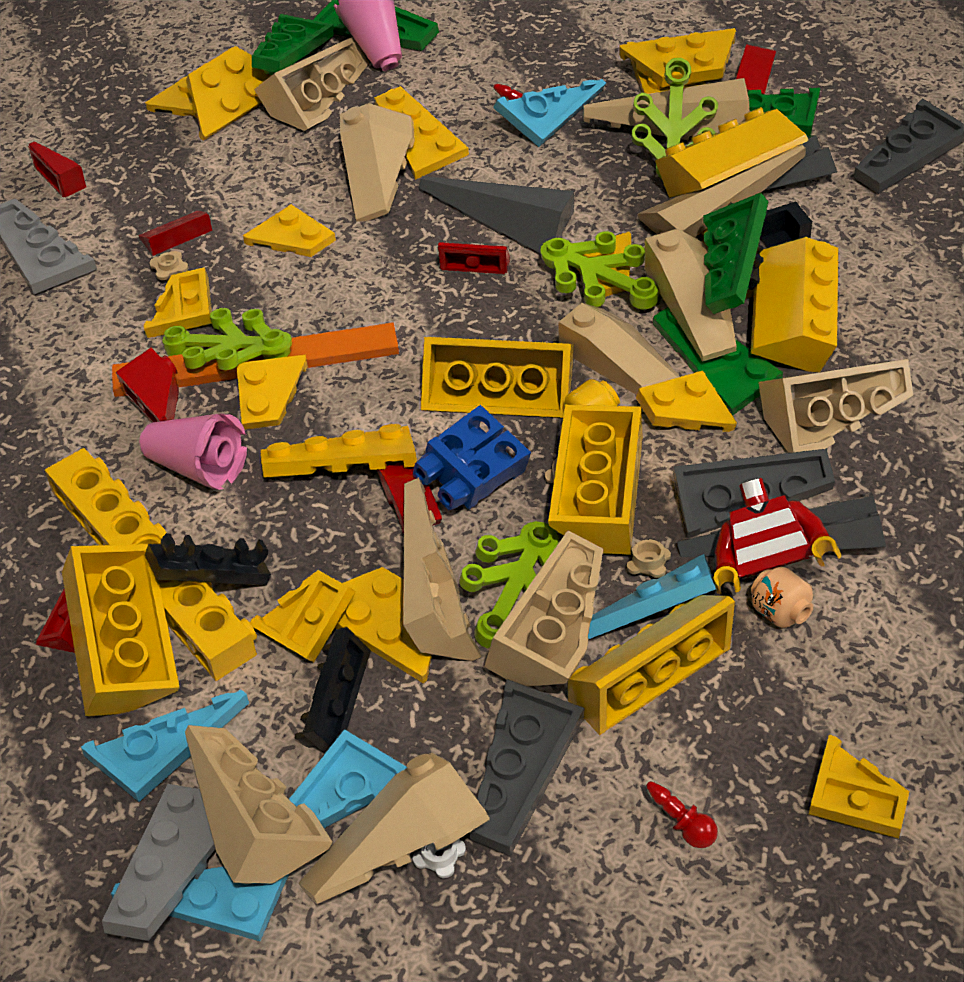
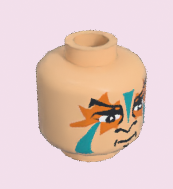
M786 567L764 570L757 576L751 587L754 609L778 627L787 628L795 623L802 624L813 611L812 586Z

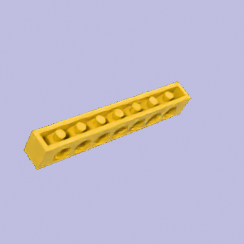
M85 448L78 450L44 470L53 494L97 545L160 544L162 537L167 533L160 523L154 525L150 521L148 512L140 501L133 502L130 499L129 492L120 479L113 480L110 477V472L100 457L94 459ZM159 580L168 627L215 681H218L257 655L254 645L257 635L254 628L247 619L239 620L236 617L233 606L228 598L222 593L217 595L212 590L211 582Z

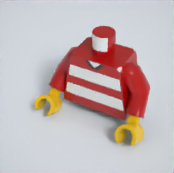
M759 478L739 485L745 507L730 512V519L721 526L715 548L716 572L713 579L717 594H721V586L725 582L734 583L735 592H739L741 589L739 578H746L759 574L766 569L783 567L813 557L823 567L825 566L822 560L824 553L833 551L837 558L840 559L841 552L818 516L800 501H788L785 495L769 500L763 479Z

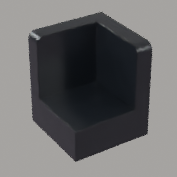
M796 201L767 210L760 240L766 248H770L804 237L811 238L813 221Z

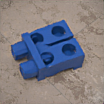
M479 405L438 437H434L427 442L425 454L415 463L413 476L415 478L419 477L423 485H428L435 479H438L443 486L439 488L437 496L448 510H452L462 504L470 510L478 503V500H482L490 495L498 486L510 478L514 480L524 473L531 451L508 430L502 433L504 426ZM480 422L488 426L489 431L487 433L479 427ZM507 446L515 452L514 458L505 451Z

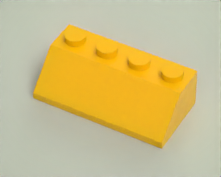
M760 107L745 113V121L738 123L736 119L718 125L719 132L711 135L709 130L692 137L693 144L685 147L684 143L681 142L666 148V156L655 160L670 198L702 190L808 141L807 135L778 109L764 112L763 108Z
M804 237L763 249L760 252V256L764 258V261L759 266L760 282L754 287L751 354L808 372H820L837 347L838 247L823 241Z
M424 337L421 410L470 413L481 405L490 414L563 418L565 397L570 393L574 344Z
M565 404L548 523L551 528L562 535H565L568 530L603 548V554L631 555L643 440L641 407Z
M148 544L70 547L62 570V577L85 716L112 715L134 711L175 693L180 688L159 580L156 579L145 557Z
M700 595L686 604L681 603L677 605L669 615L660 621L644 626L635 637L622 645L617 644L611 647L596 662L577 669L568 680V702L583 707L584 719L601 735L730 650L735 601L730 596Z

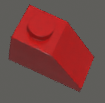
M151 347L116 371L122 391L151 422L174 420L179 387L175 378L178 371L166 355L160 357Z

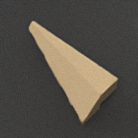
M740 78L683 88L682 119L698 107L700 100L707 96L717 100L718 109L713 118L703 119L681 139L689 140L690 136H696L698 131L704 127L712 128L718 133V125L736 119L738 123L745 121L744 114L750 112L745 79ZM670 90L649 94L653 99V104L668 118ZM635 96L583 105L584 122L589 123L590 119L609 121L611 127L620 128L621 124L635 126L642 123L650 127L651 134L664 136L645 115H638L634 111L633 102ZM640 100L637 103L641 108L649 106L645 100ZM710 104L702 106L703 110L707 112L714 109Z
M803 145L796 146L702 190L682 194L638 213V219L656 234L679 229L695 238L707 228L703 223V215L726 207L730 202L736 203L762 192L805 157L806 147Z
M418 477L404 484L403 626L420 652L474 661L481 658L478 646L468 633L467 628L471 624L467 614H463L459 598L460 591L444 544L439 539L437 533L433 531L432 525L436 523L433 512L428 510L424 493L426 491Z

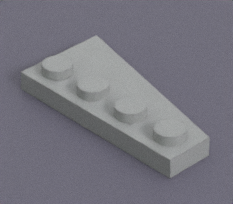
M17 199L0 204V241L33 294L97 270L92 257L88 254L83 255L80 253L78 247L70 240L67 242L63 240L56 229L50 225L45 226L40 221L39 216Z
M167 784L102 919L104 933L149 941L183 898L182 891L193 878L198 879L207 868L206 860L214 852L215 845L200 789Z

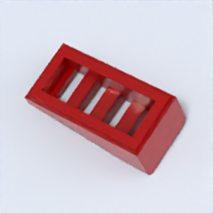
M35 141L29 143L28 147L34 168L63 198L87 188L80 165Z

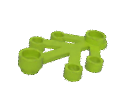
M673 58L665 67L664 77L670 85L668 118L653 104L652 97L647 93H639L635 96L633 102L634 111L638 115H645L667 138V148L680 143V139L703 119L713 118L718 109L717 100L707 96L700 100L698 107L682 119L683 86L688 83L691 75V66L683 58ZM673 72H680L683 77L675 79L671 74ZM640 100H645L649 106L641 108L637 103ZM710 104L714 109L707 112L703 110L702 106ZM640 123L633 127L631 139L635 145L644 146L656 160L666 156L665 148L651 136V129L648 125ZM704 127L698 131L697 135L709 130L711 135L716 134V132L712 128ZM644 131L647 137L640 139L636 137L635 133ZM656 165V172L658 176L661 178L658 167Z
M603 231L598 233L593 241L571 243L563 238H553L541 246V258L549 268L555 269V287L561 293H571L576 289V274L570 271L568 267L571 265L580 269L585 288L584 302L588 305L598 307L605 302V288L598 283L597 278L630 292V303L638 309L652 308L658 302V287L651 278L639 277L635 280L611 269L622 266H641L645 261V249L641 245H628L625 247L624 253L590 258L583 256L584 254L596 252L610 254L615 251L616 236L612 232Z
M219 308L210 313V319L213 328L220 330L224 335L190 334L183 326H173L165 330V336L162 339L166 354L168 356L182 354L185 366L190 369L199 368L206 362L216 359L219 369L230 370L238 366V364L260 355L264 359L287 357L291 352L290 347L292 346L291 335L279 329H270L265 324L263 312L260 309H251L242 314L245 329L254 331L257 336H246L233 323L231 311L228 308ZM202 347H211V348L206 349V350H203Z
M538 521L530 522L523 526L518 536L499 540L495 536L484 535L478 540L475 549L476 556L479 560L486 563L494 562L501 555L523 552L519 560L484 569L477 564H468L462 570L459 582L461 587L469 592L479 591L482 586L507 581L493 610L481 615L478 619L474 636L481 646L490 649L492 639L499 629H493L488 624L495 625L498 628L501 627L510 614L522 588L526 591L535 578L536 573L533 567L537 559H539L543 566L558 545V535L548 524ZM483 546H489L494 551H486ZM467 576H476L478 578V581H472L468 579Z

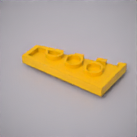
M401 86L374 97L375 105L409 115L413 119L415 141L413 147L407 149L405 159L415 180L469 155L468 147Z
M399 424L384 425L378 431L365 433L362 430H351L345 432L341 437L329 439L324 436H315L306 439L305 443L292 445L287 442H278L269 445L267 449L261 450V464L264 477L313 474L317 470L316 467L324 466L326 470L334 473L347 472L354 464L361 463L369 465L370 470L386 469V462L403 461L404 468L414 467L417 462L409 427Z

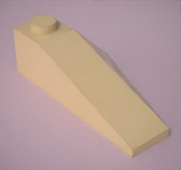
M351 37L274 73L254 90L270 117L306 131L328 119L332 113L329 109L333 101L340 102L345 95L341 92L345 85L355 83L369 64V61L355 39Z
M370 103L360 107H352L340 114V135L356 221H368L388 214L399 186L396 179L399 171L405 169L407 163L405 154L407 149L413 147L415 141L414 122L409 115Z
M679 229L645 238V271L657 285L658 292L701 360L707 361L735 352L737 346L731 310L727 309L713 314L706 306L705 275L709 273V268L704 264V255L708 253V246Z
M581 303L559 321V343L574 344L573 359L636 395L639 388L680 377L633 325L604 309Z
M908 359L759 382L764 420L788 453L826 449L835 443L833 438L835 434L845 428L852 433L862 427L859 420L870 413L882 415L913 396Z
M567 530L494 635L485 668L505 679L527 687L565 684L568 682L587 650L588 633L593 615V603L598 585L603 548Z
M187 726L185 735L215 849L233 883L273 884L330 848L332 840L315 813L304 803L295 806L284 795L287 787L278 778L270 779L263 775L256 768L258 759L226 728Z
M434 753L422 754L410 760L406 765L407 768L396 774L301 879L299 885L302 890L317 904L369 881L373 876V869L393 864H396L397 868L411 862L409 855L411 852L433 842L437 850L441 849L490 820L485 809L450 762Z

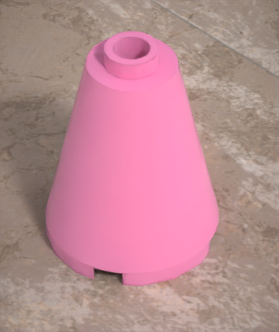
M338 0L339 5L334 4L336 14L374 68H381L382 71H387L397 67L398 61L402 58L394 0Z
M224 413L152 422L145 427L139 440L141 451L146 458L208 488L217 490L224 489L222 485L227 479L231 484L242 471L247 456V447L241 446L240 435H246L243 425L238 418Z

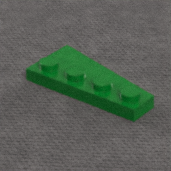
M332 0L313 19V21L333 24L334 34L353 37L336 14L334 4L339 5L338 0ZM395 6L401 47L422 51L439 33L438 24Z
M280 14L278 22L272 25V33L268 32L266 34L265 42H261L252 54V68L261 69L264 73L273 75L295 64L298 60L332 38L334 25Z
M809 88V93L794 94V89H780V94L762 95L761 90H748L750 111L760 107L763 108L764 112L778 109L807 136H811L820 88Z
M761 192L703 215V223L707 227V232L704 233V243L708 246V253L704 255V264L709 268V273L705 275L706 306L713 314L727 309H734L745 302L769 203Z
M669 307L653 316L654 327L672 348L681 354L694 373L699 371L705 373L732 416L760 396V381L783 377L781 370L762 357L751 354V350L737 340L735 352L702 361Z

